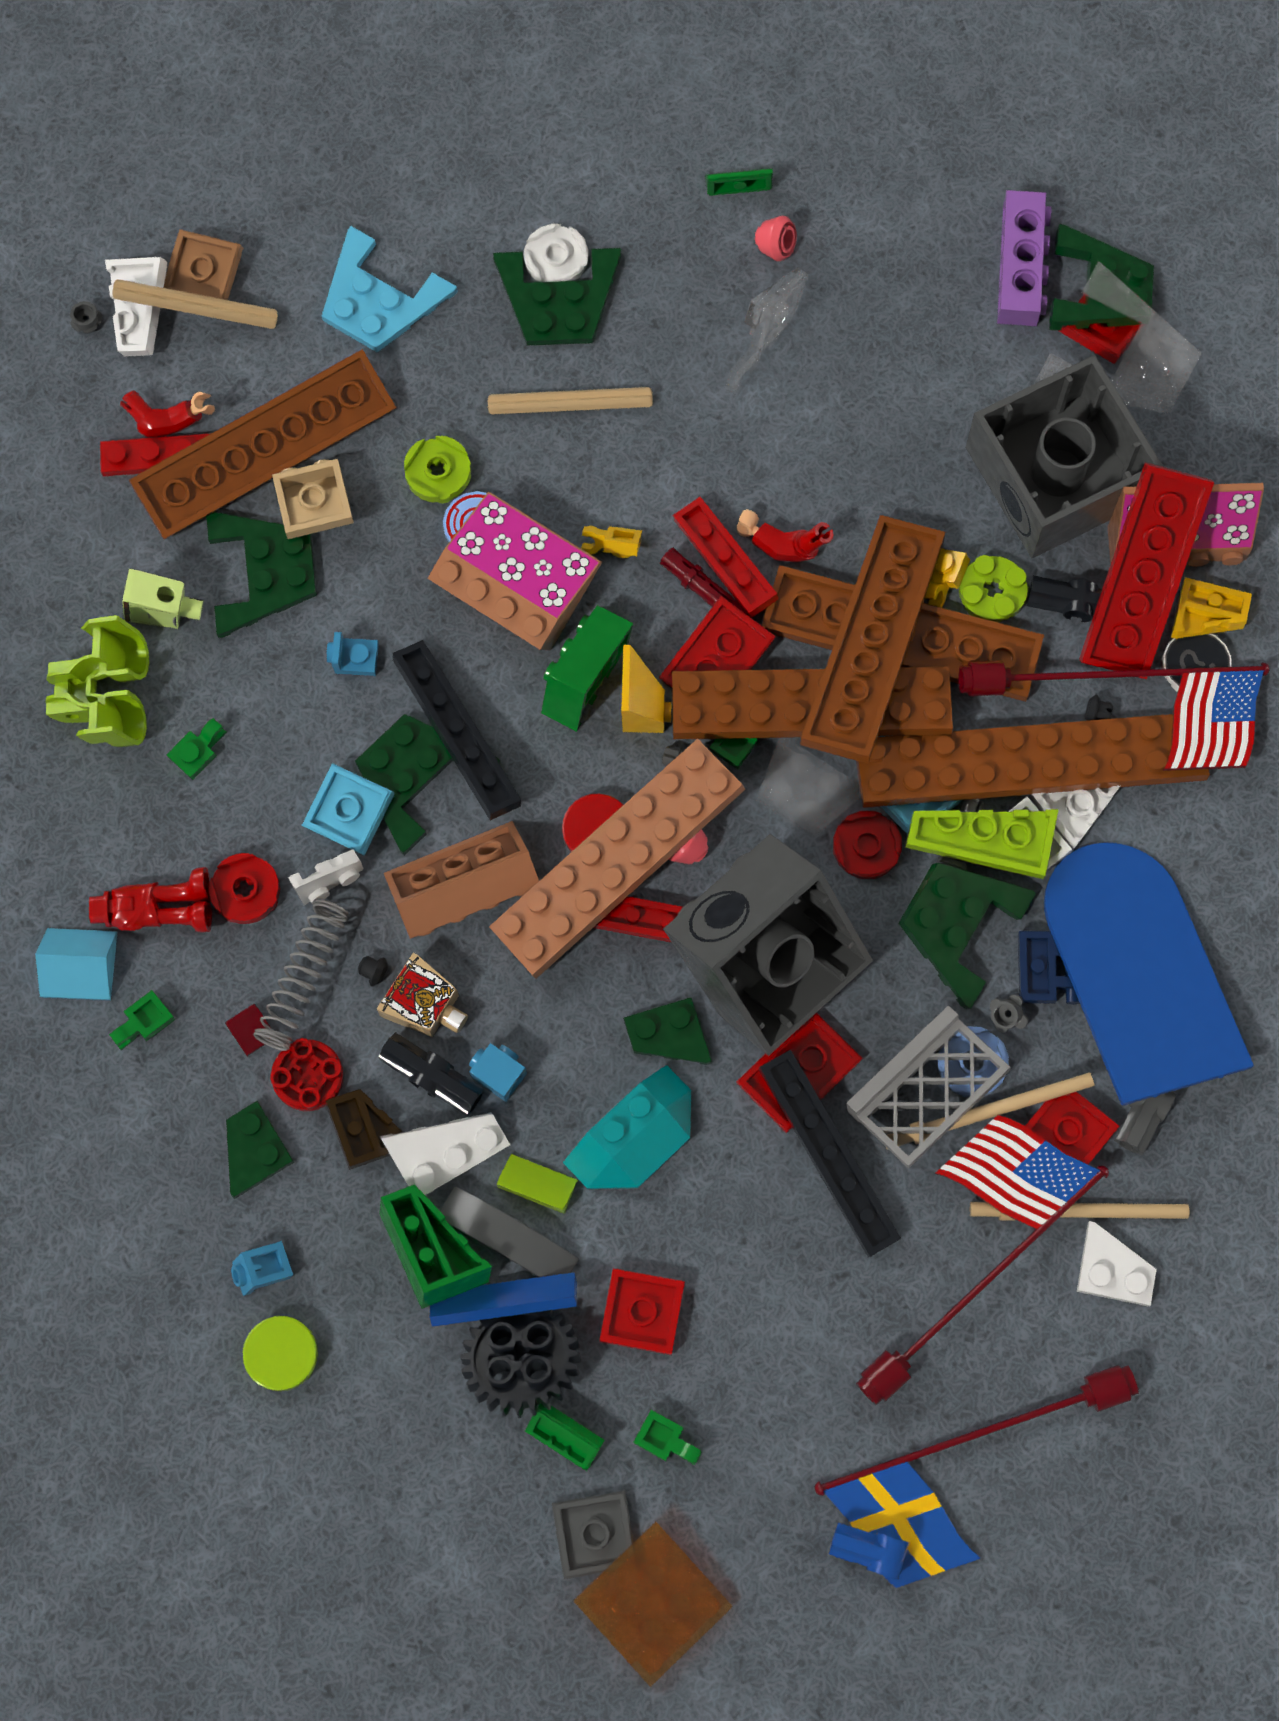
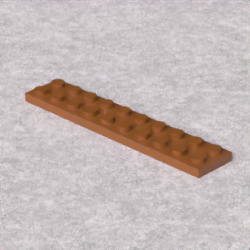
M1173 714L952 731V735L877 737L869 763L856 761L863 808L1068 792L1080 789H1106L1112 786L1131 787L1206 781L1210 776L1209 769L1163 771L1171 749Z

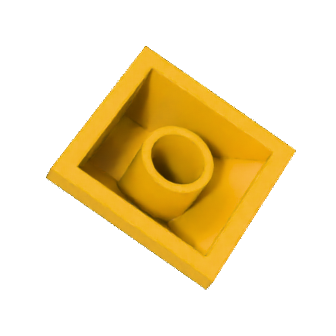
M623 645L621 707L623 732L664 733V722L671 723V702H665V690L631 645Z

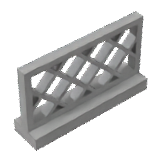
M948 1005L846 1103L847 1111L857 1122L860 1121L909 1169L1011 1070V1067L959 1020V1015ZM960 1032L970 1042V1053H948V1042ZM974 1046H975L981 1053H974ZM944 1047V1053H937ZM929 1060H944L945 1078H923V1066ZM948 1060H970V1078H949ZM974 1060H990L998 1070L990 1078H974ZM919 1071V1078H911ZM970 1084L971 1096L965 1102H949V1085ZM974 1084H982V1085L974 1092ZM903 1085H919V1102H898V1090ZM923 1085H945V1102H923ZM893 1096V1102H886ZM878 1109H893V1127H878L869 1118ZM898 1109H919V1127H898ZM923 1109H945V1121L939 1127H923ZM949 1109H957L949 1116ZM886 1134H894V1142ZM898 1134H919V1146L909 1156L898 1146ZM923 1134H931L923 1141Z

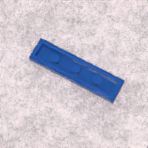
M575 1272L478 1286L431 1305L429 1317L432 1327L577 1306V1280Z

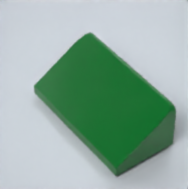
M767 168L705 174L707 195L772 189L773 170Z

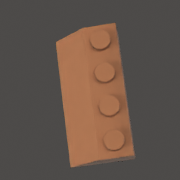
M513 821L384 873L410 939L416 936L428 935L436 928L450 922H460L468 915L482 909H492L500 902L514 896H523L539 882L530 854Z

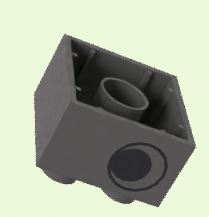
M1095 355L975 412L966 444L968 453L1031 559L1110 521L1123 487H1137L1145 462L1163 467Z
M771 834L749 853L740 856L727 873L700 897L687 903L680 910L677 917L663 929L717 1013L768 1056L873 961L822 871Z

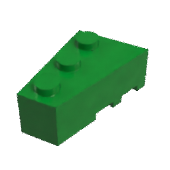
M598 605L590 616L585 614L578 624L577 635L574 639L568 638L560 652L561 658L557 663L552 661L546 669L543 679L547 681L541 714L577 732L582 724L583 709L587 703L593 705L597 698V695L594 693L604 678L610 676L623 653V645H628L633 623Z
M415 1184L381 1197L380 1217L421 1309L489 1282L492 1266L485 1258L482 1260L468 1245L469 1241L451 1227L445 1220V1216Z

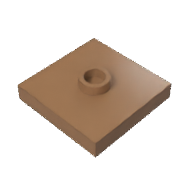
M179 229L166 272L164 288L228 300L243 247L241 244Z

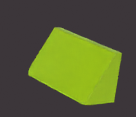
M511 1154L496 1185L502 1190L565 1214L578 1180Z

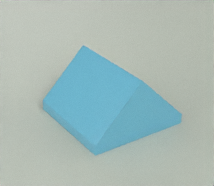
M47 928L35 954L40 997L111 1000L118 932Z

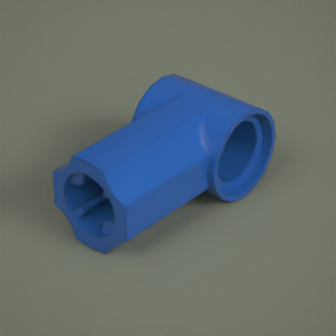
M837 1523L829 1554L852 1563L855 1562L867 1566L866 1569L899 1580L909 1542L879 1532L872 1534Z

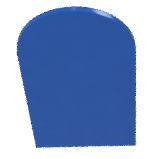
M1117 843L1088 844L1073 851L1060 861L1046 885L1044 894L1045 917L1121 1105L1124 1106L1151 1097L1155 1098L1158 1095L1253 1068L1252 1059L1180 892L1166 869L1143 851Z

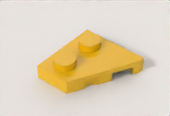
M1185 577L1181 587L1171 638L1178 639L1244 629L1252 594Z

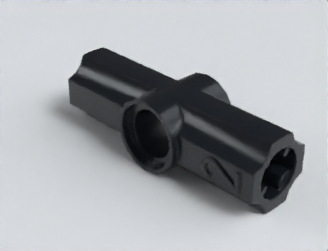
M1033 575L1027 606L1063 613V616L1071 620V617L1081 618V622H1090L1093 619L1102 589L1096 583L1086 579H1073L1065 582Z
M396 1032L388 1038L378 1056L379 1060L409 1078L408 1081L417 1088L419 1086L429 1092L427 1095L433 1098L437 1096L466 1116H469L475 1109L485 1092L480 1085L455 1071L454 1066L432 1051L428 1050L426 1052Z

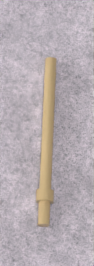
M1089 1072L972 1108L948 1131L1093 1087V1078ZM945 1117L927 1123L923 1122V1127H939L945 1121ZM919 1121L911 1123L909 1126L919 1127ZM888 1134L887 1136L894 1142V1134ZM898 1134V1146L915 1142V1145L919 1144V1134ZM923 1134V1141L931 1134Z
M970 1202L971 1217H999V1220L1003 1221L1015 1220L1000 1213L986 1202ZM1075 1203L1061 1217L1188 1219L1189 1205Z

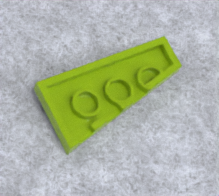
M1046 809L1045 811L1013 810V812H993V810H979L978 812H960V810L914 811L905 848L1044 879L1059 809Z

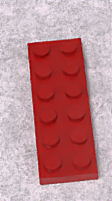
M1147 462L1144 463L1079 658L1081 663L1112 671L1151 669L1214 485L1211 479Z

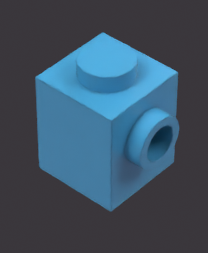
M490 1043L486 1050L480 1048L469 1063V1066L472 1067L469 1071L471 1078L505 1102H507L527 1075L526 1068L517 1062L519 1056L504 1045H501L498 1049Z

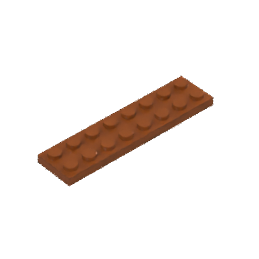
M361 349L129 479V483L163 540L270 481L273 479L272 474L280 473L284 469L300 464L395 410L396 406L365 352Z
M880 515L803 730L800 745L859 762L869 763L935 570L946 532Z
M779 565L773 589L777 592L779 599L767 607L761 626L773 635L832 650L855 585ZM923 603L901 667H949L950 682L959 684V667L974 661H1003L1005 667L1010 668L1011 674H1032L1035 672L1044 635ZM1032 680L1011 681L1010 688H1006L1002 696L1026 702Z
M901 667L878 736L952 735L953 721L949 667ZM825 669L672 671L673 739L801 737Z

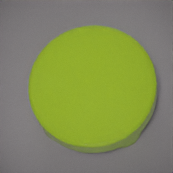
M287 1316L270 1317L258 1323L248 1334L243 1347V1362L249 1376L260 1386L273 1391L291 1390L308 1380L315 1368L318 1356L317 1344L312 1332L300 1321Z

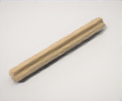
M116 279L113 284L112 297L118 300L270 329L275 328L277 323V310L120 279Z
M650 387L491 394L488 396V411L490 414L639 408L652 406L653 400Z

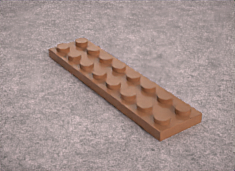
M697 738L493 922L489 928L532 976L537 979L746 789Z

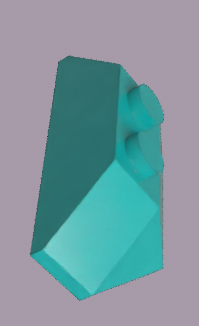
M665 1065L641 1081L597 1122L567 1156L563 1164L587 1189L639 1188L690 1140L691 1089Z

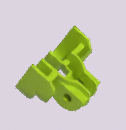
M117 615L88 619L81 629L93 637L92 654L85 655L79 659L48 663L46 680L54 685V694L46 696V715L64 723L89 722L88 729L78 730L76 736L90 744L108 743L114 747L139 745L143 742L147 730L146 714L141 700L129 690L112 691L104 695L96 693L97 681L107 677L119 682L142 680L146 677L149 669V651L145 638L138 629Z

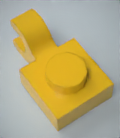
M585 526L582 536L591 537L595 542L592 544L583 543L581 549L591 555L604 548L603 552L612 553L613 556L619 558L637 556L641 545L642 530L611 526L608 527V530H602L595 526Z
M941 549L925 598L930 599L929 605L942 608L949 588L959 589L970 562L967 553Z

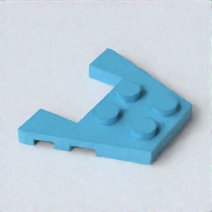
M350 226L323 309L322 320L370 349L379 352L410 329L412 324L436 310V307L446 299L455 296L458 292L457 286L431 273L414 298L407 296L360 269V266L376 246L375 239Z

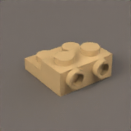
M338 459L319 460L313 465L301 468H287L280 473L272 474L288 539L354 523Z

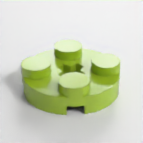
M435 436L436 439H429L427 441L422 439L409 449L404 460L406 482L417 497L428 502L442 504L458 497L467 488L471 479V463L465 448L458 441L447 436ZM440 463H443L445 472L437 476L432 475L430 466H438Z
M982 555L976 558L975 562L967 567L958 591L966 611L971 616L997 623L1017 615L1022 609L1028 593L1025 571L1014 562L1003 557ZM992 582L999 584L998 588L1004 591L1002 594L996 593L994 597H990L987 595L988 589L984 588V585H991Z

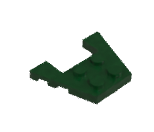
M1059 224L1056 231L1054 255L1088 261L1085 304L1054 298L1050 307L1049 330H1061L1066 325H1076L1077 329L1089 328L1090 324L1106 323L1108 327L1148 324L1152 316L1154 265L1069 226Z
M621 248L591 249L592 280L524 283L523 252L493 253L494 264L527 346L593 343L605 308L606 299L621 259Z
M216 512L206 516L208 541L210 544L244 540L249 602L214 606L218 638H224L230 635L231 632L244 626L253 625L264 617L276 612H282L317 596L311 534L288 539L283 524Z
M406 714L401 716L355 760L363 778L395 793L383 818L400 852L404 856L427 834L403 808L453 761L435 729ZM495 756L498 763L501 764L500 760Z
M934 863L931 865L898 924L923 957L929 959L938 971V977L956 995V1001L965 1009H971L986 981L958 963L961 954L990 903L1010 917L1021 920L1036 892L944 864Z

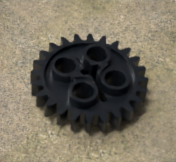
M554 1310L492 1318L490 1320L484 1319L480 1320L481 1329L470 1327L469 1331L474 1340L463 1341L464 1348L468 1353L460 1355L463 1365H466L461 1370L464 1379H469L466 1382L469 1391H476L475 1397L478 1403L487 1400L486 1404L489 1411L492 1412L500 1405L502 1415L506 1417L511 1408H515L518 1418H521L524 1408H529L533 1416H536L537 1405L542 1404L547 1410H550L551 1404L549 1399L551 1397L560 1401L563 1400L561 1387L572 1390V1381L568 1376H579L578 1367L575 1363L581 1362L580 1353L576 1351L580 1345L578 1338L572 1337L575 1334L572 1324L565 1325L566 1320L562 1313L554 1317ZM545 1336L548 1338L542 1344H532L533 1340L537 1337ZM503 1337L511 1338L510 1342L506 1345H495ZM542 1370L547 1372L541 1379L535 1380L530 1378L536 1371ZM506 1371L510 1373L504 1380H494L496 1374Z

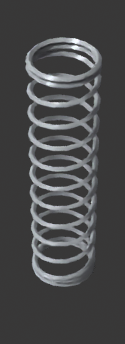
M315 900L313 910L317 915L308 916L307 921L311 927L301 930L306 940L296 941L295 945L299 952H294L289 956L294 965L284 967V972L288 977L278 979V984L282 990L272 992V996L277 1003L266 1005L267 1011L272 1016L260 1018L262 1025L266 1029H255L253 1033L257 1040L272 1048L287 1051L293 1039L270 1028L264 1023V1019L277 1020L294 1029L299 1027L289 1020L278 1017L269 1007H283L296 1015L304 1016V1012L285 1005L275 994H288L301 1002L310 1003L308 998L286 989L281 984V981H292L311 991L316 990L313 985L291 976L287 968L300 969L313 977L322 978L320 973L299 965L293 959V956H305L320 965H328L325 960L304 952L299 947V943H309L324 952L333 953V949L309 939L304 933L305 930L317 931L331 940H339L337 935L314 926L310 918H321L335 927L345 928L342 922L348 921L350 917L344 908L327 900ZM323 907H327V908H329V909H332V910L336 911L337 913H339V914H341V915L334 914V913L330 912L329 910H327V909H325V908H323Z

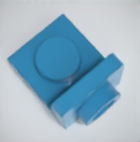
M334 632L333 642H328L327 663L332 664L335 674L376 676L378 640L348 639L343 637L342 632Z
M282 1241L242 1252L232 1262V1279L234 1284L241 1288L243 1296L251 1294L257 1288L288 1280L293 1276Z

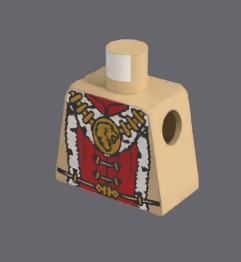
M415 953L411 955L377 1007L381 1017L430 1037H433L441 1024L455 1033H459L468 1018L467 1014L453 1006L459 997L457 989Z

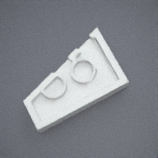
M161 257L105 260L106 270L110 272L112 285L109 286L111 298H113V284L116 279L164 288L168 262ZM114 299L116 313L113 316L118 352L124 356L153 355L160 307Z
M1112 786L1106 789L1096 788L1093 790L1080 789L1068 792L1031 794L1030 799L1039 811L1059 809L1055 829L1072 848L1073 852L1119 790L1120 786Z
M491 1112L449 1121V1123L436 1126L421 1127L399 1134L380 1136L408 1186L415 1184L424 1195L510 1146Z

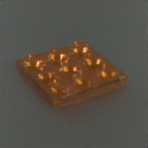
M656 1521L573 1599L574 1603L650 1687L733 1607Z

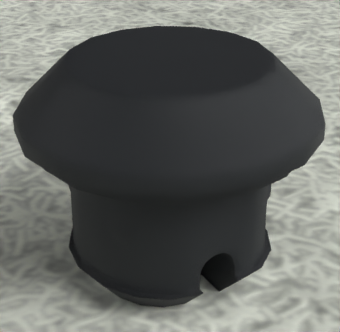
M1098 695L1091 697L1086 708V721L1111 719V712L1113 710L1111 702L1100 701Z
M369 956L363 957L358 966L359 974L369 979L370 986L380 984L388 969V964L384 957L379 960Z

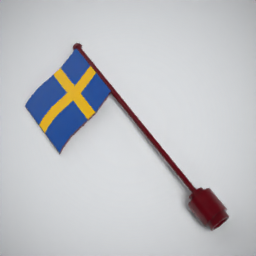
M1119 1365L1098 1371L1084 1376L1085 1384L1080 1386L1082 1394L824 1484H820V1481L815 1484V1492L820 1496H824L825 1493L850 1522L852 1527L872 1534L879 1532L909 1542L899 1580L884 1576L895 1588L981 1559L959 1536L934 1492L908 1462L1085 1401L1087 1407L1094 1406L1097 1412L1131 1401V1396L1139 1394L1136 1380L1128 1365L1121 1368Z

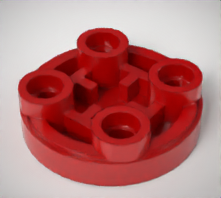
M589 794L576 800L566 811L562 824L563 838L568 849L572 852L618 811L623 804L616 798L605 794Z
M299 1038L290 1044L289 1050L281 1051L272 1066L270 1080L276 1094L287 1106L299 1111H314L325 1107L326 1100L338 1095L343 1083V1067L337 1054L328 1045L317 1040Z

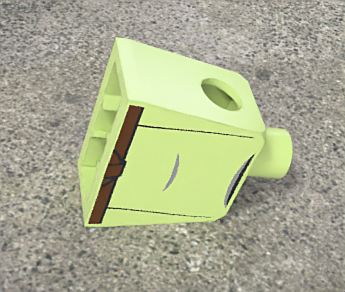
M129 569L122 600L124 620L126 622L178 629L180 617L200 620L204 600L185 597L184 583L181 581Z

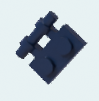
M1019 931L1018 933L1019 996L1022 997L1023 1003L1055 1004L1057 1001V990L1066 991V1004H1080L1066 968L1065 976H1056V959L1062 958L1055 945L1051 931Z

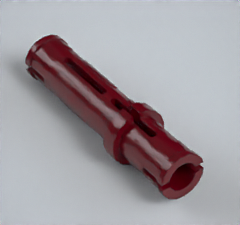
M674 547L670 548L662 557L659 564L675 575L681 581V586L686 590L690 588L711 607L722 596L748 615L737 600L703 573L704 569L700 565H694Z

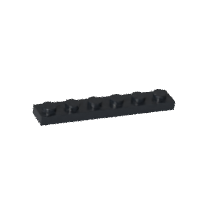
M421 640L394 652L393 662L489 820H493L521 807V798L425 642Z
M791 1049L759 1067L758 1070L867 1257L875 1255L900 1240L901 1237Z

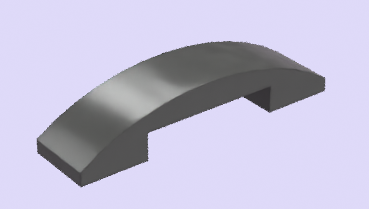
M456 1186L440 1210L451 1227L484 1244L528 1270L529 1273L536 1277L571 1273L579 1258L538 1232Z

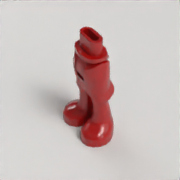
M198 867L191 871L189 881L184 883L159 885L158 882L126 885L111 891H104L103 896L89 897L90 923H105L107 928L117 927L121 931H135L142 927H161L162 924L190 925L196 932H210L212 927V908L208 903L211 901L208 891L209 872L206 867ZM160 902H196L190 906L159 909L158 906Z

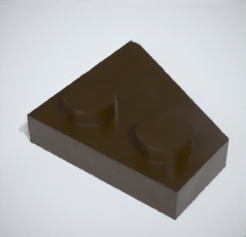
M361 1089L326 1100L325 1104L349 1170L391 1156L380 1136L403 1133V1131L392 1122L393 1119L383 1110L378 1109Z

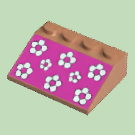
M1263 483L1213 485L1187 561L1188 565L1197 567L1206 565L1209 561H1222V564L1231 566L1240 564L1248 558L1253 548L1264 491ZM1123 487L1108 524L1110 564L1136 487Z
M487 492L445 547L427 579L539 650H551L601 566L602 561L498 496Z

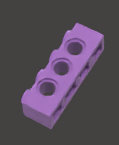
M1006 191L1002 217L997 324L1037 326L1039 316L1046 314L1047 295H1041L1042 285H1047L1049 271L1048 265H1043V256H1048L1050 236L1044 235V228L1050 225L1051 206H1046V193ZM1022 227H1027V228L1031 229L1032 231H1031V232H1025V231L1021 230L1020 228H1022ZM1018 257H1027L1031 261H1022ZM1024 286L1030 291H1021L1017 287Z

